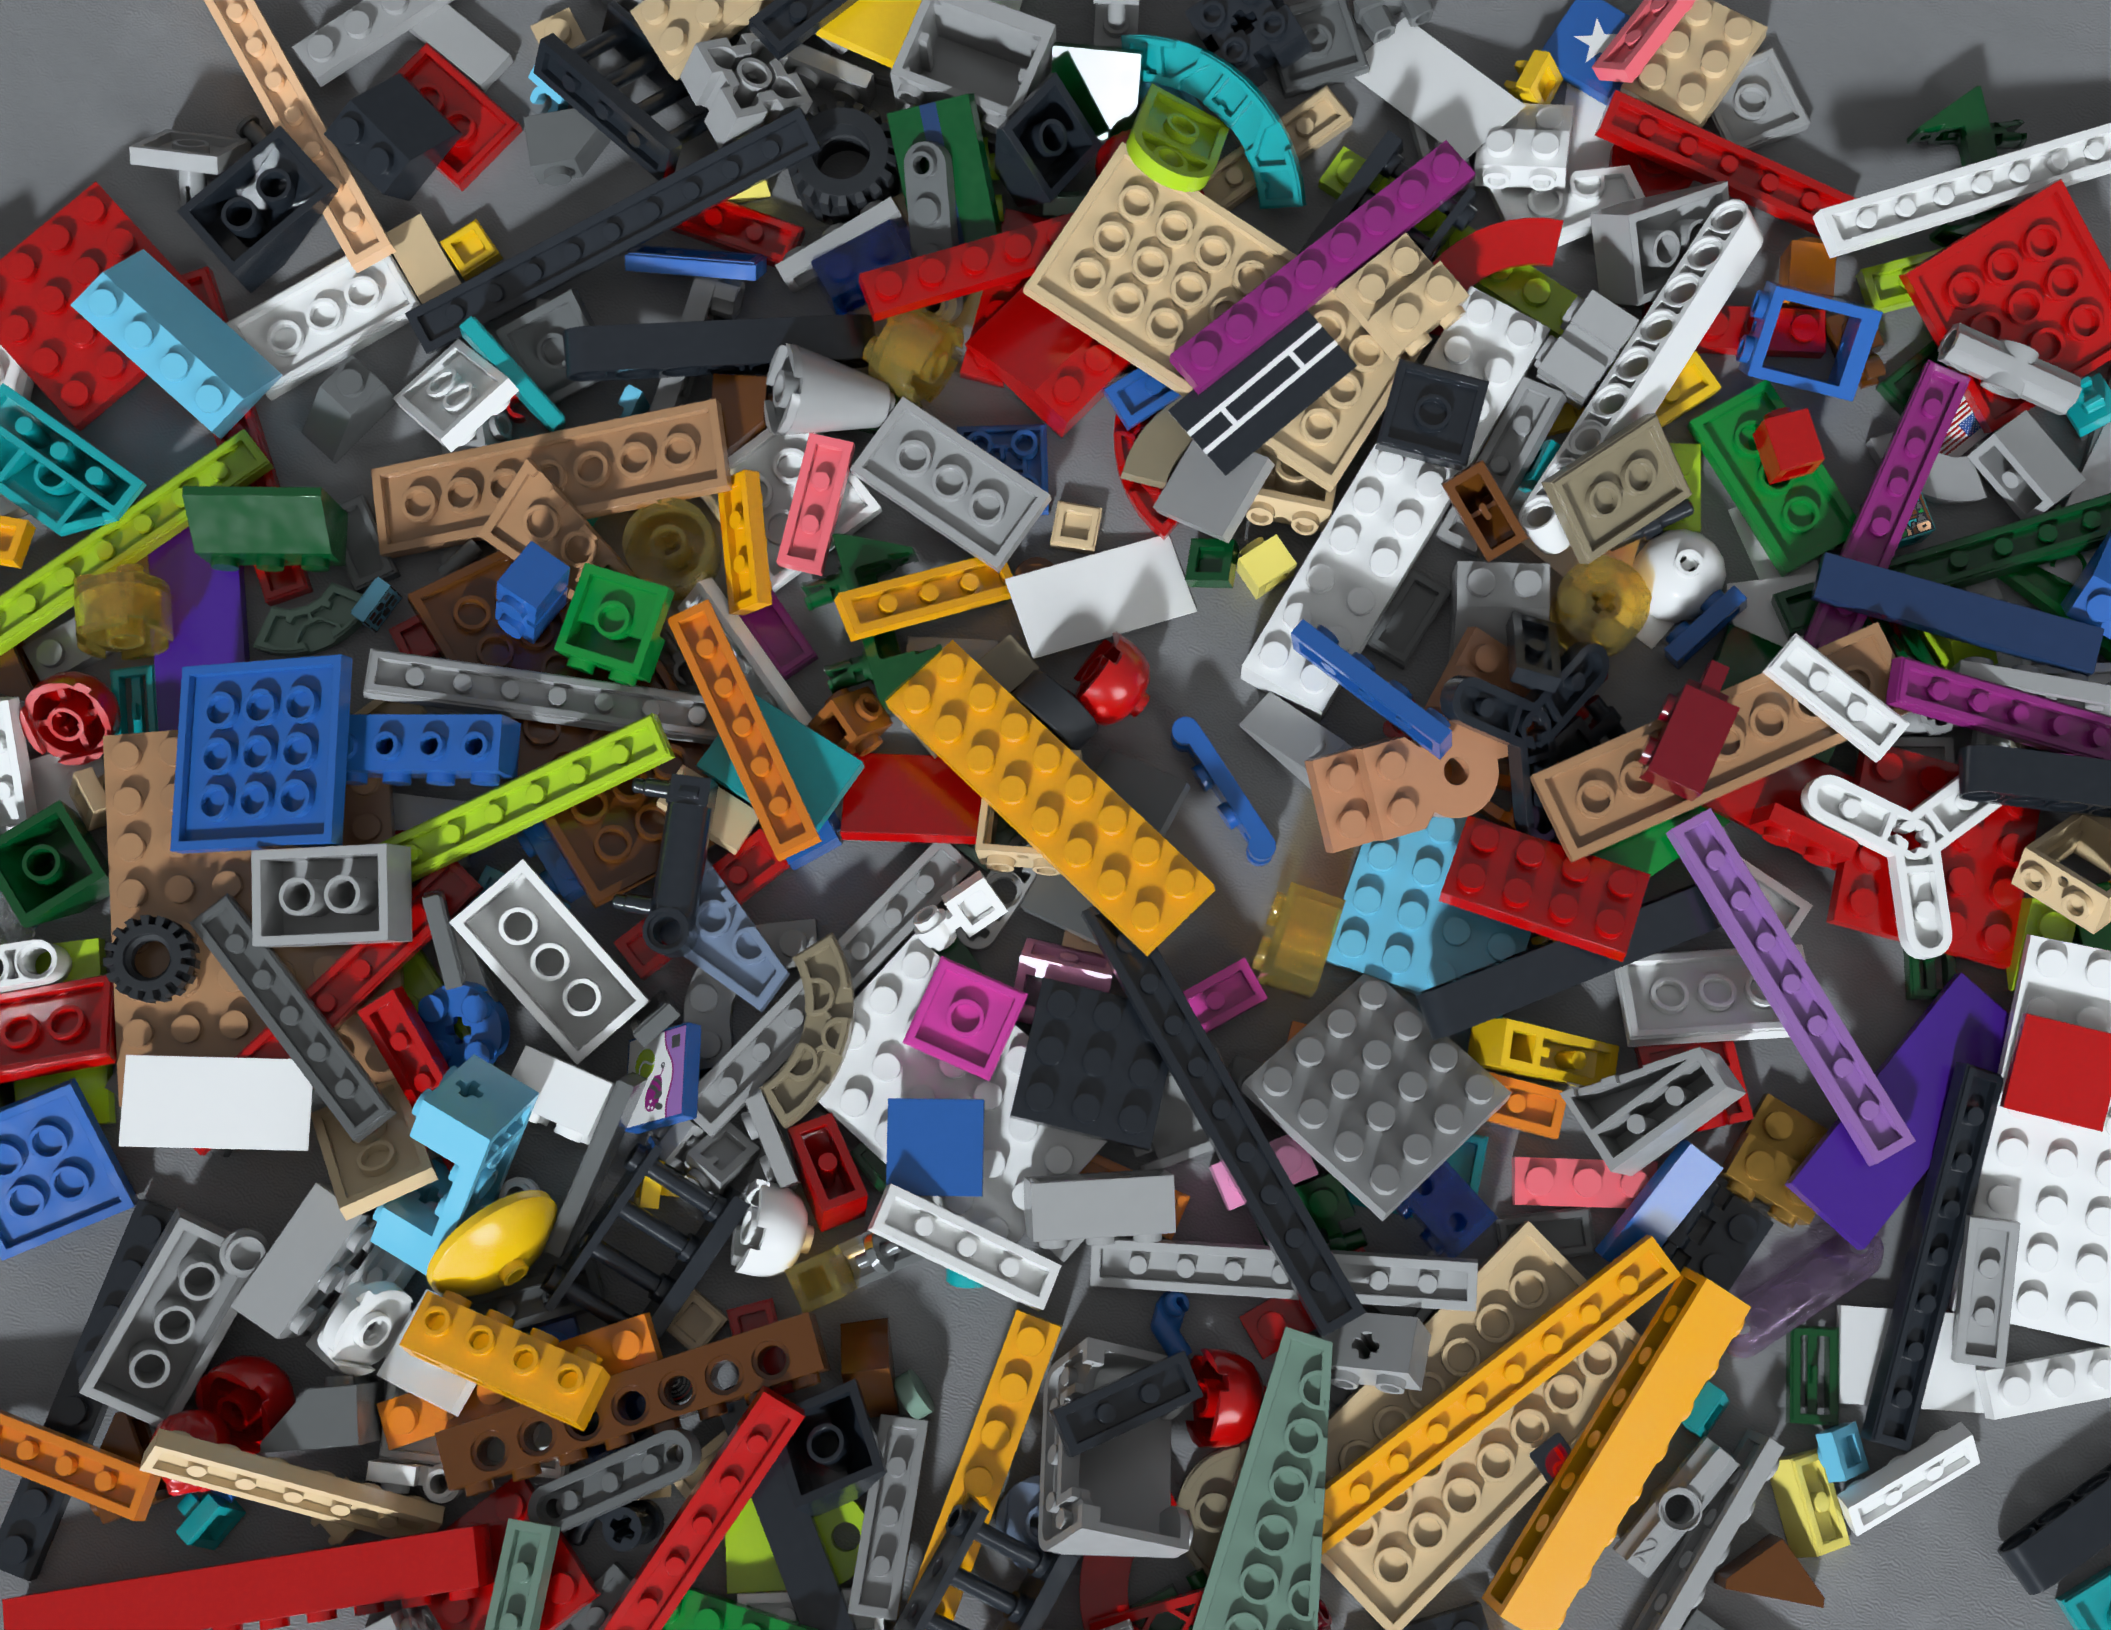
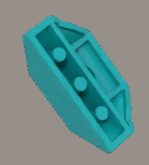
M2 383L0 386V493L61 537L119 521L147 484L9 386Z

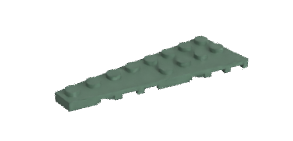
M1285 1327L1192 1630H1317L1333 1342Z

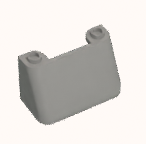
M1087 1337L1051 1366L1046 1377L1043 1396L1038 1542L1043 1551L1061 1555L1177 1558L1189 1551L1193 1538V1524L1189 1520L1185 1509L1171 1506L1172 1419L1178 1416L1190 1403L1074 1457H1068L1049 1410L1163 1359L1167 1357L1166 1355Z

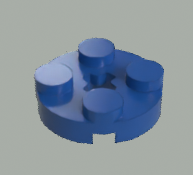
M465 981L463 986L446 990L444 985L433 993L426 995L418 1004V1014L449 1068L452 1066L459 1068L474 1054L493 1065L498 1056L503 1054L508 1046L510 1023L506 1009L500 1001L495 1002L485 992L488 989L481 984ZM458 1017H462L463 1025L470 1026L471 1034L464 1036L463 1040L458 1037L454 1030V1024L457 1023Z

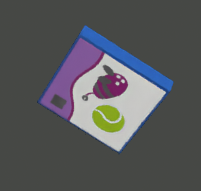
M687 1022L667 1028L645 1048L636 1038L629 1040L627 1074L634 1072L648 1080L625 1132L639 1134L697 1118L701 1025Z

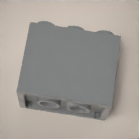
M922 0L890 72L897 111L974 93L983 137H988L989 151L995 153L997 128L1051 73L1053 44L1057 42L1056 24L990 0Z

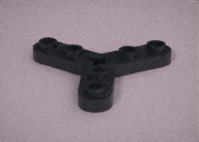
M1577 642L1564 652L1560 657L1562 680L1555 693L1532 689L1523 698L1480 678L1462 675L1451 677L1441 691V711L1449 721L1507 745L1516 831L1547 841H1551L1556 836L1530 777L1535 773L1558 764L1555 737L1603 684L1607 677L1609 657L1606 650L1596 643ZM1533 721L1534 729L1530 730L1527 736L1526 729L1532 725Z

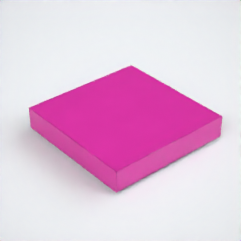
M941 956L902 1043L990 1082L1029 995Z

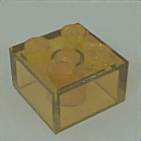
M1293 882L1290 883L1286 893L1277 891L1266 921L1267 925L1274 927L1271 938L1262 936L1251 968L1259 970L1257 977L1259 983L1309 1000L1317 990L1346 900Z

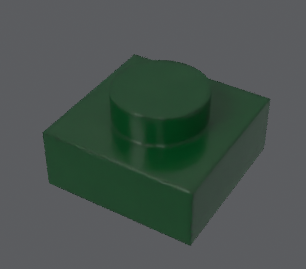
M1191 538L1185 581L1188 586L1233 588L1239 553V545L1236 540L1231 539L1229 543H1226L1219 539Z

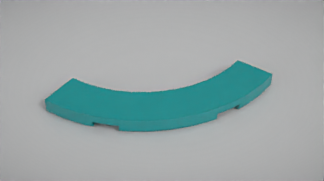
M1149 34L1121 35L1122 48L1143 50L1141 81L1158 83L1191 94L1201 100L1228 128L1233 130L1246 151L1244 153L1254 175L1260 209L1303 207L1307 205L1304 179L1290 135L1268 99L1249 78L1216 54L1192 43L1171 37Z

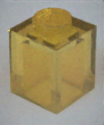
M838 1244L784 1270L803 1313L816 1310L858 1289L851 1266L847 1258L842 1254Z

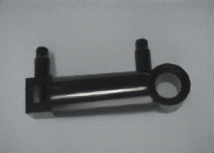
M673 773L670 780L649 777L646 779L635 778L632 782V791L634 793L664 798L666 803H668L653 896L630 893L627 895L616 894L613 897L612 905L615 909L625 910L629 913L648 915L642 927L646 945L661 955L669 958H680L690 953L698 939L696 919L718 784L710 778ZM677 920L681 927L679 939L675 943L664 945L660 938L662 927L669 921Z

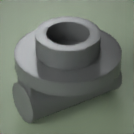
M469 539L465 544L447 548L442 555L441 566L437 570L445 577L485 558V555L476 543Z

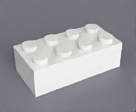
M524 859L449 922L576 1064H579L650 1001Z

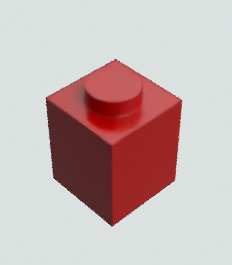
M1790 407L1773 410L1763 417L1764 420L1752 434L1769 485L1812 474L1825 460L1808 408L1793 412Z

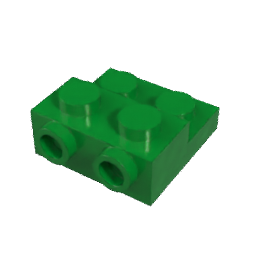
M585 563L554 650L569 658L566 665L577 671L593 675L595 667L610 671L608 677L610 680L629 687H635L637 680L650 683L665 642L660 633L675 592L671 588Z

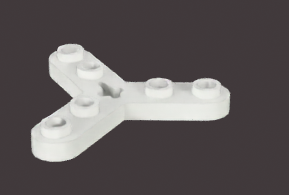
M1824 775L1807 783L1802 790L1800 801L1802 810L1809 819L1887 857L1898 938L1905 952L1915 959L1923 960L1940 956L1946 952L1952 942V926L1941 850L2002 805L1960 799L1959 775L1910 811L1838 776ZM1893 831L1907 834L1915 831L1917 832L1915 840L1921 843V847L1909 851L1907 849L1909 842L1902 838L1903 836L1898 834L1891 836L1890 833Z

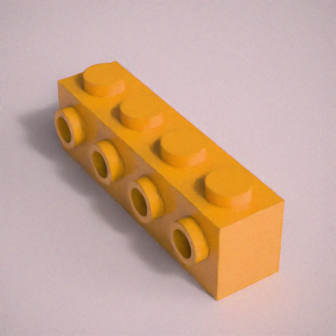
M445 1290L442 1297L429 1291L426 1292L399 1344L409 1355L585 1431L611 1378L604 1367L600 1366L603 1360L600 1356L580 1347H576L572 1354L556 1347L559 1342L556 1337L536 1328H532L530 1334L513 1328L515 1320L498 1311L489 1309L486 1316L469 1309L472 1304L470 1300L454 1292Z

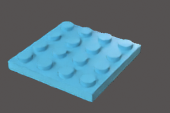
M1432 817L1427 828L1386 841H1373L1361 846L1322 962L1359 975L1366 974L1381 979L1388 985L1417 994L1526 950L1531 932L1439 901L1467 817Z

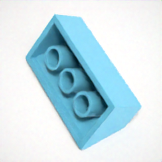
M144 249L102 272L71 304L78 313L220 440L283 376Z

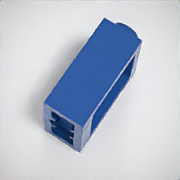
M1766 281L1764 290L1757 291L1751 305L1750 316L1754 317L1750 333L1749 335H1743L1736 353V361L1740 362L1738 369L1747 376L1853 402L1883 312L1872 306ZM1784 300L1849 316L1828 381L1763 365Z

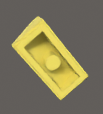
M1817 1448L1779 1457V1467L1770 1479L1788 1547L1795 1557H1819L1851 1545L1834 1483L1828 1482L1825 1468L1818 1458Z

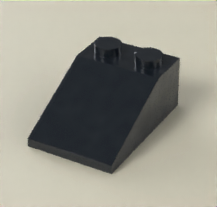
M278 126L177 210V212L239 282L252 293L287 263L337 194L338 189L281 126Z

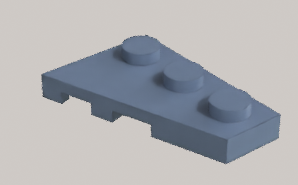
M706 858L696 919L698 939L695 947L684 957L763 1012L790 974ZM677 920L669 921L662 927L660 938L666 944L670 945L679 939L681 934L679 922Z

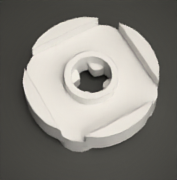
M361 1281L352 1283L343 1291L341 1302L334 1309L325 1328L319 1334L318 1346L343 1373L354 1376L369 1374L376 1370L371 1366L372 1364L388 1356L413 1313L411 1310V1302L413 1303V1301L405 1291L393 1282L374 1281L367 1285ZM376 1322L372 1329H367L372 1323Z

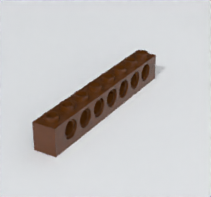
M805 1312L611 1375L595 1409L599 1416V1425L590 1435H586L580 1429L522 1404L435 1432V1437L448 1490H465L466 1496L471 1497L495 1489L494 1480L512 1474L513 1482L528 1479L542 1474L541 1464L558 1459L560 1467L588 1459L587 1450L605 1444L607 1451H613L636 1443L634 1434L652 1429L653 1435H656L665 1430L682 1428L680 1419L695 1414L699 1415L700 1421L712 1419L728 1413L726 1404L744 1398L746 1405L749 1406L763 1385L773 1390L791 1383L793 1391L819 1384L821 1383L819 1374L830 1371L831 1368L816 1316L811 1312ZM780 1347L786 1355V1364L781 1372L771 1375L764 1367V1357L770 1349ZM733 1362L739 1369V1380L733 1388L725 1390L718 1382V1372L725 1363ZM686 1377L692 1384L693 1393L688 1402L679 1405L672 1397V1387L679 1378ZM639 1392L645 1398L646 1409L640 1418L632 1420L626 1413V1401L633 1393ZM545 1422L552 1430V1441L547 1448L540 1450L534 1443L533 1434L537 1426ZM498 1437L503 1441L506 1451L503 1460L499 1464L494 1465L488 1459L487 1448L490 1442Z

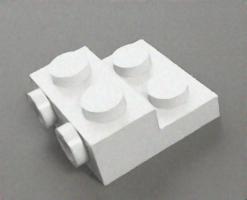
M1523 103L1526 107L1500 130L1490 133L1486 142L1476 151L1475 186H1487L1492 189L1510 187L1533 188L1538 191L1550 189L1565 190L1574 105Z

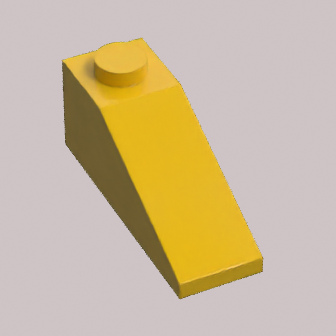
M1493 1018L1471 1028L1468 1055L1484 1069L1581 1088L1601 1082V1079L1615 1075L1619 1046L1508 1018Z

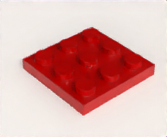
M512 1478L446 1528L452 1529L489 1523L494 1578H496L508 1518L530 1522L528 1503L535 1489L529 1479L513 1482ZM562 1532L559 1533L539 1630H555L601 1595V1592L594 1585L591 1576ZM494 1583L479 1587V1597L449 1601L448 1592L431 1595L432 1604L427 1606L442 1630H484Z

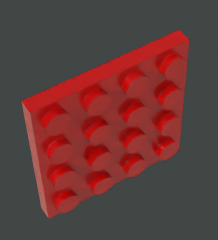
M2062 179L2051 182L1899 275L1938 348L1943 337L1950 331L1953 324L1962 323L1999 341L2011 340L2029 346L2039 353V359L2058 366V368L2073 373L2080 378L2111 360V271ZM1947 365L1949 369L1971 378L1964 397L1984 433L1996 431L2025 410L2028 411L2036 406L2021 398L2012 399L1990 392L1980 385L1981 380Z
M96 181L0 259V345L79 431L83 430L148 375L71 306L102 272L144 249L211 309Z
M1892 746L1878 762H1874L1859 750L1853 784L1910 811L1958 776L1959 768L1958 764ZM2002 805L1941 850L1952 926V942L1944 954L2000 969L2010 967L2022 898H2025V892L2011 884L2025 847L2035 841L2040 810ZM1893 831L1890 833L1891 836L1895 834L1903 836L1902 838L1909 842L1907 848L1909 851L1921 847V843L1915 840L1917 833L1915 831L1907 834ZM1858 844L1852 860L1837 863L1827 923L1899 941L1887 857Z

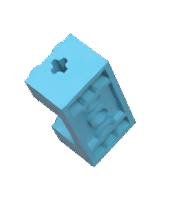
M475 1054L459 1068L452 1066L443 1076L439 1086L433 1091L429 1088L426 1089L419 1096L412 1109V1114L416 1116L409 1136L455 1164L449 1172L445 1165L434 1159L432 1162L438 1180L378 1206L373 1215V1220L377 1221L370 1242L426 1275L431 1258L444 1240L468 1218L497 1200L539 1092Z

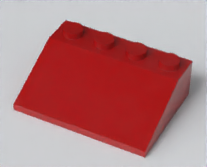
M1023 286L965 343V346L981 359L1003 383L1062 438L1105 396L1103 393L1104 389L1123 378L1135 365L1024 294Z

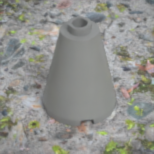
M786 343V345H780L771 360L766 385L774 386L773 401L764 400L765 423L770 433L782 436L878 428L882 426L895 408V396L890 392L886 382L797 344Z

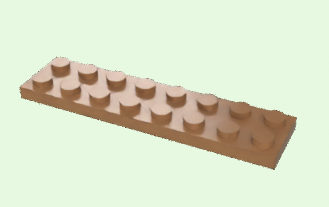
M716 398L371 469L379 551L381 556L391 558L462 545L469 539H472L474 542L484 540L478 534L526 459H532L585 519L733 490L722 408Z
M1878 622L1817 649L1878 699L1886 703L1892 659L1896 657ZM1761 673L1720 691L1729 696L1728 703L1740 707L1704 790L1694 801H1689L1639 778L1645 766L1638 762L1643 746L1649 736L1658 737L1664 724L1663 721L1658 719L1535 773L1530 777V780L1566 856L1572 863L1847 741V739L1768 676ZM1889 706L1901 717L1908 713H1911L1909 711Z

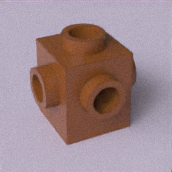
M869 686L852 692L848 688H844L831 695L825 701V706L808 725L814 732L850 754L857 752L860 756H865L882 744L883 740L880 736L893 724V721Z

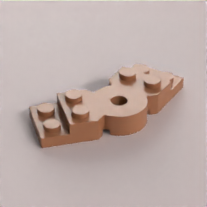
M1476 626L1467 627L1425 706V711L1431 707L1444 716L1440 706L1441 691L1445 683L1451 677L1457 675L1480 678L1523 698L1532 689H1527L1518 683L1510 682L1508 648ZM1449 721L1451 725L1449 729L1452 730V747L1440 760L1414 740L1410 741L1405 737H1388L1304 761L1326 852L1336 853L1373 841H1386L1427 828L1432 817L1463 818L1477 813L1490 801L1496 790L1499 778L1498 759L1508 756L1507 745ZM1447 761H1449L1452 767V775L1449 781L1446 780L1444 775V767Z

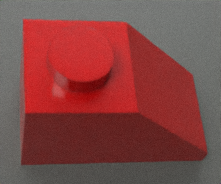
M832 1112L788 1128L787 1133L802 1182L803 1192L821 1233L864 1217L868 1193Z

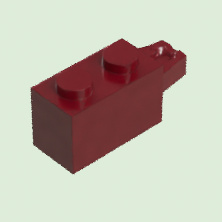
M1711 660L1706 665L1699 682L1689 678L1676 696L1671 693L1667 695L1657 716V719L1663 721L1664 724L1657 738L1648 737L1638 758V762L1645 765L1640 774V779L1689 801H1694L1702 794L1740 707L1728 703L1729 696L1720 692L1730 667Z

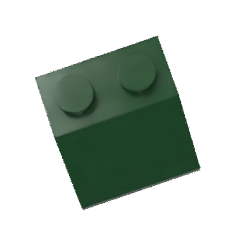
M58 800L0 835V890L24 928L81 913L110 895L108 861L87 830L79 814L64 802Z

